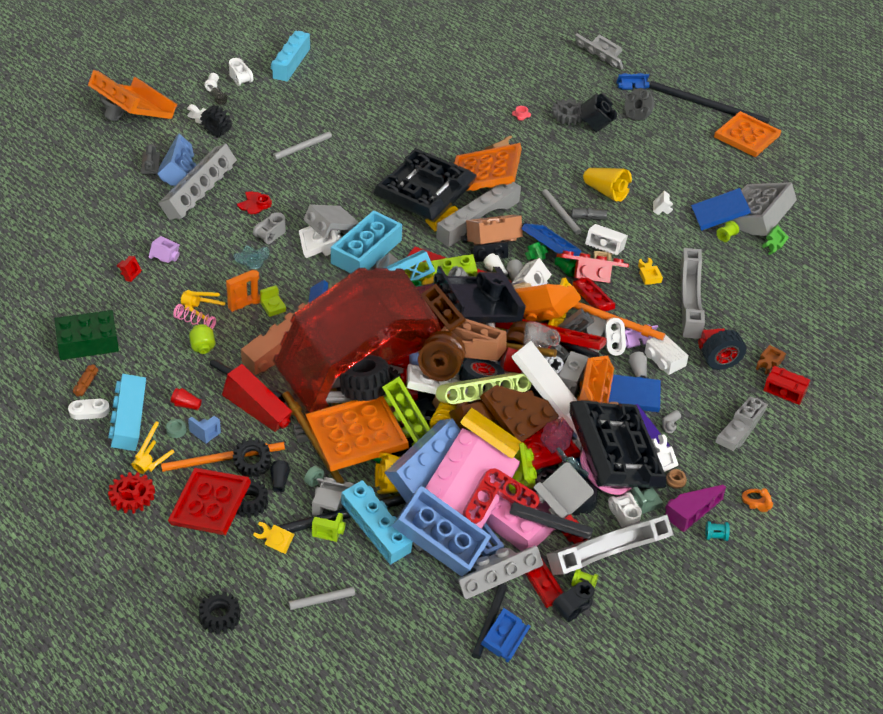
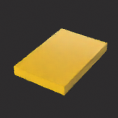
M473 408L467 412L460 422L470 431L512 459L520 448L519 444L523 443Z

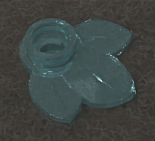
M246 245L242 253L234 254V259L238 263L245 264L250 269H258L263 266V261L269 257L268 247H262L257 251Z
M559 447L556 449V454L563 464L566 462L570 463L583 478L589 476V473L582 469V466L574 457H567Z

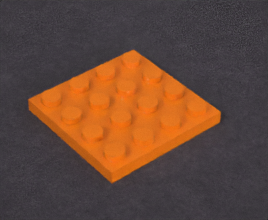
M520 143L457 155L454 164L470 170L477 176L474 183L466 191H476L480 188H492L496 185H508L515 182L522 150Z
M384 396L370 401L353 400L305 414L330 472L378 458L381 452L392 454L409 448V443Z

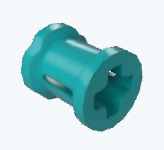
M711 521L706 522V540L711 538L724 539V541L729 540V522L724 524L711 523Z

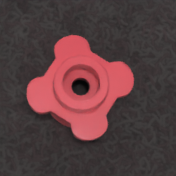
M518 106L512 112V115L521 121L531 117V113L528 112V108L525 106Z

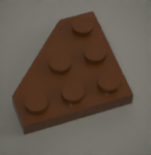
M495 385L480 396L501 427L521 442L559 417L548 400L503 386Z

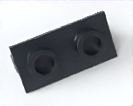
M508 241L475 245L471 248V254L474 255L475 262L484 261L492 253L498 255L500 259L508 258Z

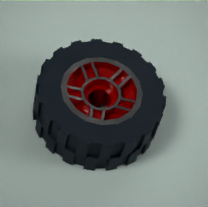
M725 330L719 331L707 339L703 344L702 354L709 367L722 370L738 364L746 355L747 347L737 331Z
M468 358L463 362L459 380L465 381L502 375L505 372L494 361Z

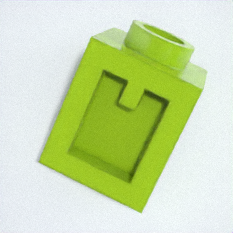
M276 285L260 290V303L269 317L286 312V306L279 297V289Z
M338 513L335 521L314 517L312 536L337 542L339 534L343 535L346 522H343V514Z

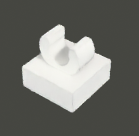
M663 191L653 201V212L657 215L662 211L669 214L673 210L671 208L673 203L669 201V194Z

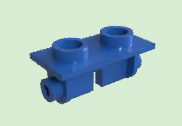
M619 74L616 84H618L617 86L621 90H632V85H635V89L649 88V82H647L649 74Z

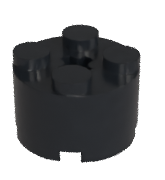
M596 93L581 105L580 118L582 121L587 122L593 131L598 132L617 118L616 109L613 111L611 107L613 103L603 93L598 95Z

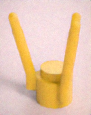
M187 290L183 292L181 297V304L185 306L184 310L189 307L191 312L194 310V307L199 306L200 301L225 305V302L200 297L220 296L219 293Z
M158 421L154 423L142 447L135 455V460L131 463L133 469L141 474H145L147 470L152 472L157 465L174 453V450H170L152 463L153 458L149 453L156 444V441L153 440L147 449L146 447L159 425Z

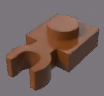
M769 345L760 355L756 369L759 370L760 367L766 368L765 374H769L771 367H778L785 359L786 353Z

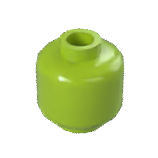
M196 325L189 333L190 345L193 351L207 354L215 347L214 332L207 325Z

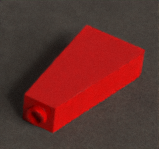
M243 364L227 374L222 392L223 397L274 432L280 428L284 429L289 425L292 410Z

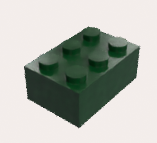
M113 310L54 318L60 360L119 352Z

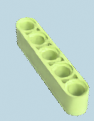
M508 373L442 384L436 390V397L440 402L457 404L480 400V396L495 385L501 386V382H503V387L519 392L528 391L532 383L525 374ZM450 390V396L447 398V393Z

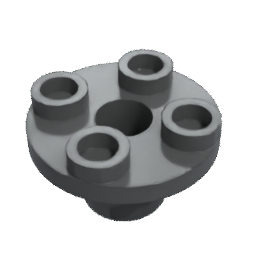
M637 88L626 94L625 111L629 118L640 121L646 119L652 113L654 98L648 90Z
M101 95L100 100L106 104L104 116L110 121H119L120 117L127 111Z

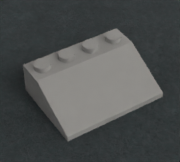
M792 182L747 184L741 191L751 213L730 221L736 222L739 230L751 235H768L771 229L777 225L797 201Z

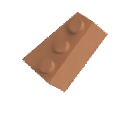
M513 214L466 220L467 241L473 242L474 245L498 243L502 240L516 241L518 237H523L521 215Z
M466 319L464 323L451 331L461 338L464 343L465 358L498 361L506 351V331ZM444 326L441 331H449V330Z

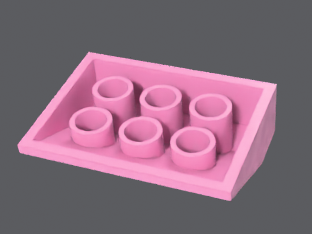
M462 428L426 486V489L463 515L468 501L486 471L496 468L512 478L520 465V461L514 457L513 459L508 457L475 433ZM495 475L489 476L491 478L490 482L494 483L496 481ZM479 491V500L482 502H487V493L484 491ZM496 494L484 518L475 525L481 529L483 528L501 496ZM476 506L473 511L469 512L471 513V519L477 517L475 513L480 508L479 506Z
M508 484V486L506 487V492L509 495H515L510 492ZM500 497L486 521L492 530L520 551L534 545L538 546L556 530L511 515L510 508L512 503ZM531 497L524 498L527 500V505L533 504L531 503ZM546 501L543 504L539 502V505L535 508L551 514L549 512L551 507Z

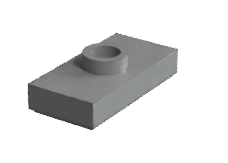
M571 351L559 374L560 379L565 384L576 387L589 357Z

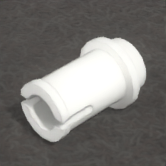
M211 73L205 82V88L208 91H214L217 88L219 76L216 73Z

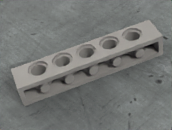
M227 144L214 147L158 203L169 220L176 218L179 220L186 216V211L196 205L195 202L202 199L206 195L205 192L215 186L214 183L224 177L223 174L233 168L232 165L237 159Z

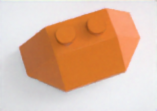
M544 284L515 289L526 306L523 318L534 322L561 318L581 300V296L574 286L565 287L562 285Z
M608 356L587 359L583 379L580 382V395L577 397V401L609 403L614 367Z

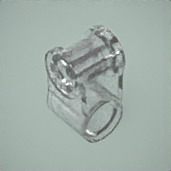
M538 322L525 323L523 342L525 345L530 341L536 347L541 348L559 345L561 339L555 329L546 327Z

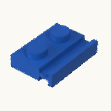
M503 608L481 642V645L498 657L501 656L506 659V662H509L531 626L525 625L520 618Z

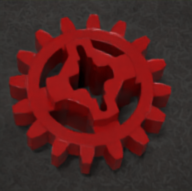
M128 472L127 477L121 474L120 480L114 479V485H109V500L111 506H116L117 511L122 508L124 513H127L128 510H132V513H135L138 508L143 511V506H150V501L155 499V487L152 479L148 480L147 475L140 477L139 472L135 476Z

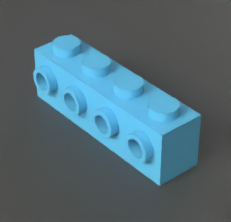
M295 31L289 37L288 42L284 44L283 49L278 52L277 57L271 63L273 79L282 81L290 79L310 50L309 33Z
M122 374L121 380L116 381L114 393H118V396H114L112 406L116 408V411H112L110 423H114V426H110L108 438L112 439L111 447L136 451L140 434L146 384L145 377Z
M362 480L342 492L341 504L389 564L411 553L413 541L392 527L396 517L388 512L387 506L383 501H379L371 486H367Z

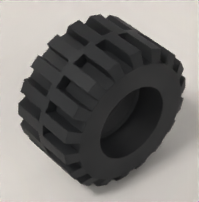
M358 355L347 359V361H344L339 366L341 392L346 398L370 401L385 395L382 387L390 382L388 363L382 357Z

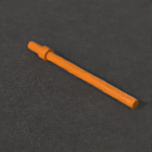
M577 302L572 307L578 310L582 308L584 312L605 320L613 317L623 321L625 327L640 332L641 335L646 337L651 336L663 341L666 335L652 329L649 325L644 324L643 326Z
M284 442L265 443L268 445L270 452L285 450ZM229 451L162 463V472L231 460L234 453ZM249 451L245 454L244 457L259 455V453L256 451Z

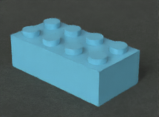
M373 210L331 246V264L360 278L378 260L402 241V224Z

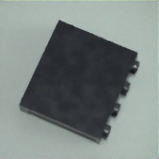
M438 266L437 273L434 274V284H437L465 319L478 323H513L523 319L526 306L500 267H493L492 272H498L506 284L502 289V300L494 302L488 300L477 287V276H446L441 266Z

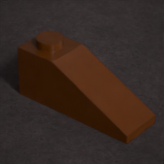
M434 284L420 295L429 310L450 332L466 321L464 316L437 284Z

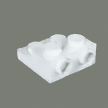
M311 226L299 230L305 257L308 258L321 252L325 256L330 255L331 246L342 238L339 234L341 230H330L327 238H323Z

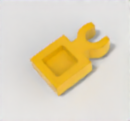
M648 258L647 263L639 259L638 263L639 274L645 285L662 283L663 279L658 267L652 266L653 261L651 258Z
M259 522L258 525L264 528V532L262 534L254 532L253 535L259 539L267 538L265 545L285 554L295 534L276 525H273L272 529H270L269 525Z

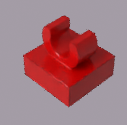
M129 256L125 261H120L117 265L121 270L120 274L128 282H132L142 271L135 256Z

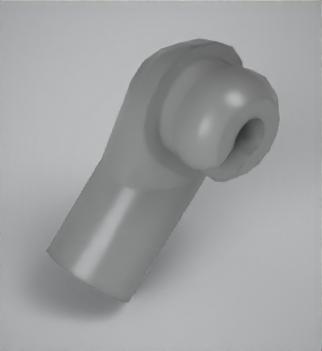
M678 410L663 417L662 427L665 432L673 433L676 430L677 425H674V423L681 418Z

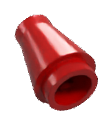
M176 388L170 402L176 407L198 411L202 400L183 388Z

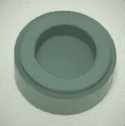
M173 419L166 424V433L169 437L180 438L187 431L186 423L181 419Z
M317 465L311 467L304 477V482L310 487L318 485L317 478L323 479L324 470Z

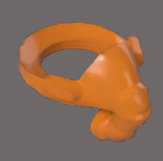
M766 488L762 490L749 489L742 494V501L749 505L750 509L758 508L760 512H768L773 507L771 496ZM749 493H759L762 498L751 499L747 495Z

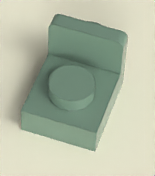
M633 487L632 495L641 508V514L662 507L663 502L653 488L640 491L638 487Z

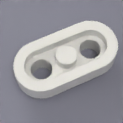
M613 317L608 319L604 325L605 338H607L606 350L608 353L618 356L626 348L625 326L622 320ZM615 323L616 329L612 330L611 325ZM614 342L618 345L616 349L612 348Z
M104 399L73 401L68 406L70 417L76 420L95 419L107 416L110 408L108 401Z

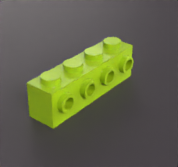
M471 254L433 260L431 263L435 272L418 280L422 284L425 278H430L437 272L438 266H441L446 276L455 266L462 267L469 276H477L474 256ZM426 262L419 263L417 271L420 272L429 269ZM403 270V279H409L413 271Z
M397 377L382 387L386 393L384 398L389 407L393 406L396 411L393 414L398 422L402 421L405 425L402 429L407 438L412 437L414 442L411 445L413 446L431 428L400 377Z

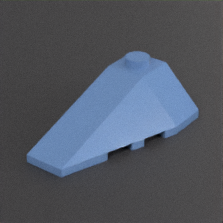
M180 133L176 136L157 173L159 178L169 185H177L196 166V163L191 159L194 157L192 144Z

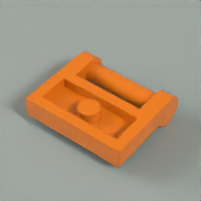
M251 270L226 280L228 308L231 312L242 309L249 304L260 303V295L258 294L259 272L257 270ZM250 281L251 295L247 296V282Z

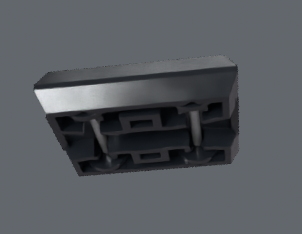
M415 148L404 158V162L395 171L377 184L373 194L395 206L435 222L474 183L477 176L468 169Z
M585 400L570 402L569 414L598 487H638L639 489H661L666 487V474L637 405L599 403L597 401Z

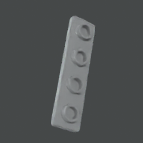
M578 33L575 35L576 43L579 47L586 48L592 55L596 54L602 61L606 60L612 67L623 69L622 61L617 57L622 52L620 46L600 34L592 42Z
M534 545L518 553H515L510 548H501L495 552L496 554L478 558L472 567L473 572L458 579L463 597L465 599L471 598L543 566L538 547Z

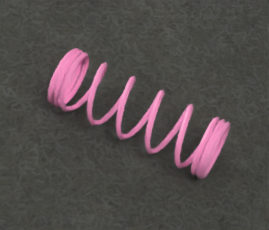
M178 304L173 312L174 318L185 320L189 313V307L185 309L184 318L181 319L180 316L183 314L184 306ZM194 309V310L192 311V313H191L190 320H189V321H186V320H185V322H190V321H191V323H192V319L194 318V316H195V314H196V310H195V309ZM202 312L199 313L197 317V323L195 324H198V322L201 320ZM207 314L204 319V325L206 324L209 327L213 319L210 326L213 329L216 324V318L213 316L209 318Z

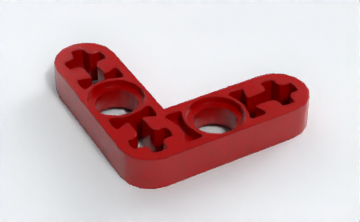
M491 468L483 474L463 511V516L474 524L481 522L496 494L510 503L515 502L534 509L539 505L540 501L534 491L499 469ZM494 474L496 481L494 483H491V478L489 476ZM508 484L515 487V495H509L506 492ZM479 491H484L487 493V502H482L479 500ZM531 497V503L533 504L527 505V500L524 498ZM476 506H479L480 508L475 513L477 517L471 519V513L469 512L473 511Z

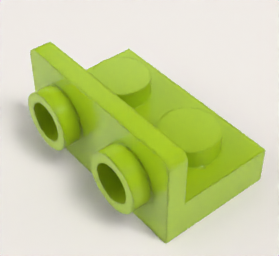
M520 443V450L514 456L515 459L520 461V465L512 478L531 489L536 485L535 479H537L536 470L532 465L534 454L531 448L528 449L524 443ZM509 484L510 492L515 494V487Z

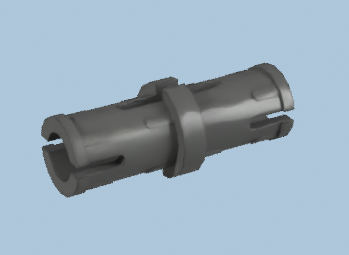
M572 207V218L587 219V221H591V219L606 220L607 209Z

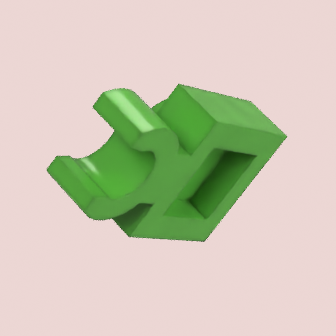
M776 225L766 236L768 241L763 243L762 247L768 246L770 248L768 254L771 255L780 249L789 237Z

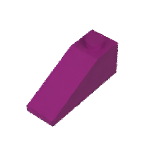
M719 485L680 494L677 498L668 501L665 506V515L668 516L669 521L685 532L723 500L726 486Z

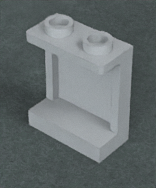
M309 205L304 217V221L323 238H327L332 229L341 230L345 235L359 223L341 206Z

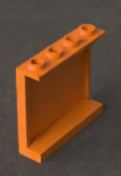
M93 70L88 86L130 114L172 119L177 107L175 102L136 77L133 78L131 86L117 84L101 72Z

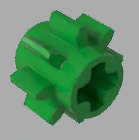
M537 242L527 247L528 252H525L527 260L546 259L545 253H548L546 245L541 246L540 242Z

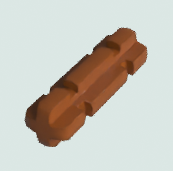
M89 365L74 387L73 393L77 397L85 394L86 389H88L95 378L94 376L97 375L99 370L96 365Z

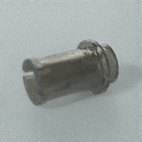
M216 87L212 88L211 95L215 98L216 103L220 105L227 102V95L222 93L219 87L217 89Z

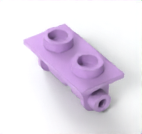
M658 325L651 327L652 329L656 330L658 328ZM629 328L625 329L626 348L640 346L639 339H641L643 345H646L647 340L653 338L651 336H643L640 332Z

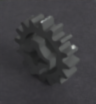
M561 99V102L556 101L551 111L552 118H556L557 122L562 121V124L567 123L570 125V123L576 125V122L582 123L580 118L581 102L576 103V100L572 101L570 99H567V101Z

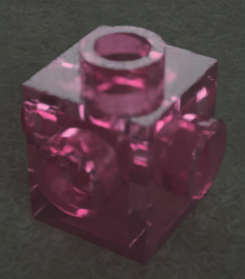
M561 417L546 423L540 439L551 453L564 451L570 446L574 431L566 420Z

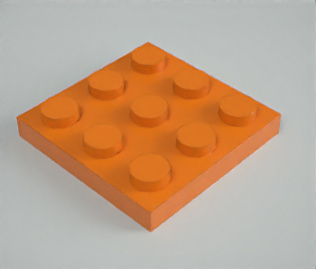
M740 111L715 132L714 138L757 157L780 136L781 130Z

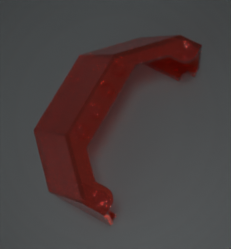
M358 268L293 314L290 320L292 325L289 331H285L280 343L282 348L279 354H275L273 362L291 393L308 413L329 407L326 398L336 377L345 373L350 367L363 360L364 357L378 349L386 341L395 337L400 331H421L424 337L428 338L430 334L441 331L442 328L437 317L403 269L396 268L395 271H389L387 268H375L374 270Z

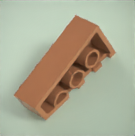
M304 303L298 306L299 310L294 314L291 312L284 317L286 320L278 326L276 324L271 326L266 335H259L241 349L242 363L254 375L266 371L275 364L281 363L290 356L296 355L305 348L317 343V315Z

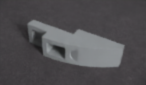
M750 396L735 412L733 420L717 436L715 443L732 451L736 448L739 449L759 422L768 404Z

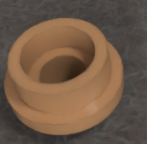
M673 469L667 474L666 482L670 487L679 489L686 485L687 479L683 471Z

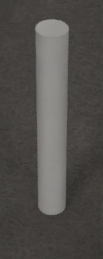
M354 587L288 601L289 608L294 610L354 596L355 589Z

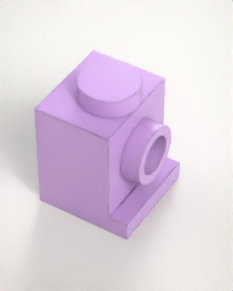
M160 236L152 242L149 258L156 257L160 261L167 263L170 261L176 262L180 254L178 252L180 245Z

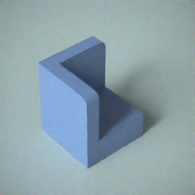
M215 416L209 420L203 419L200 422L193 417L188 419L189 431L204 443L209 442L221 433L220 420Z

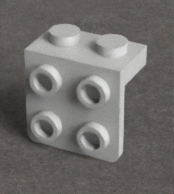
M567 462L543 483L538 482L533 487L537 491L536 494L540 502L543 504L546 501L551 507L549 512L561 518H565L575 512L594 494V490Z

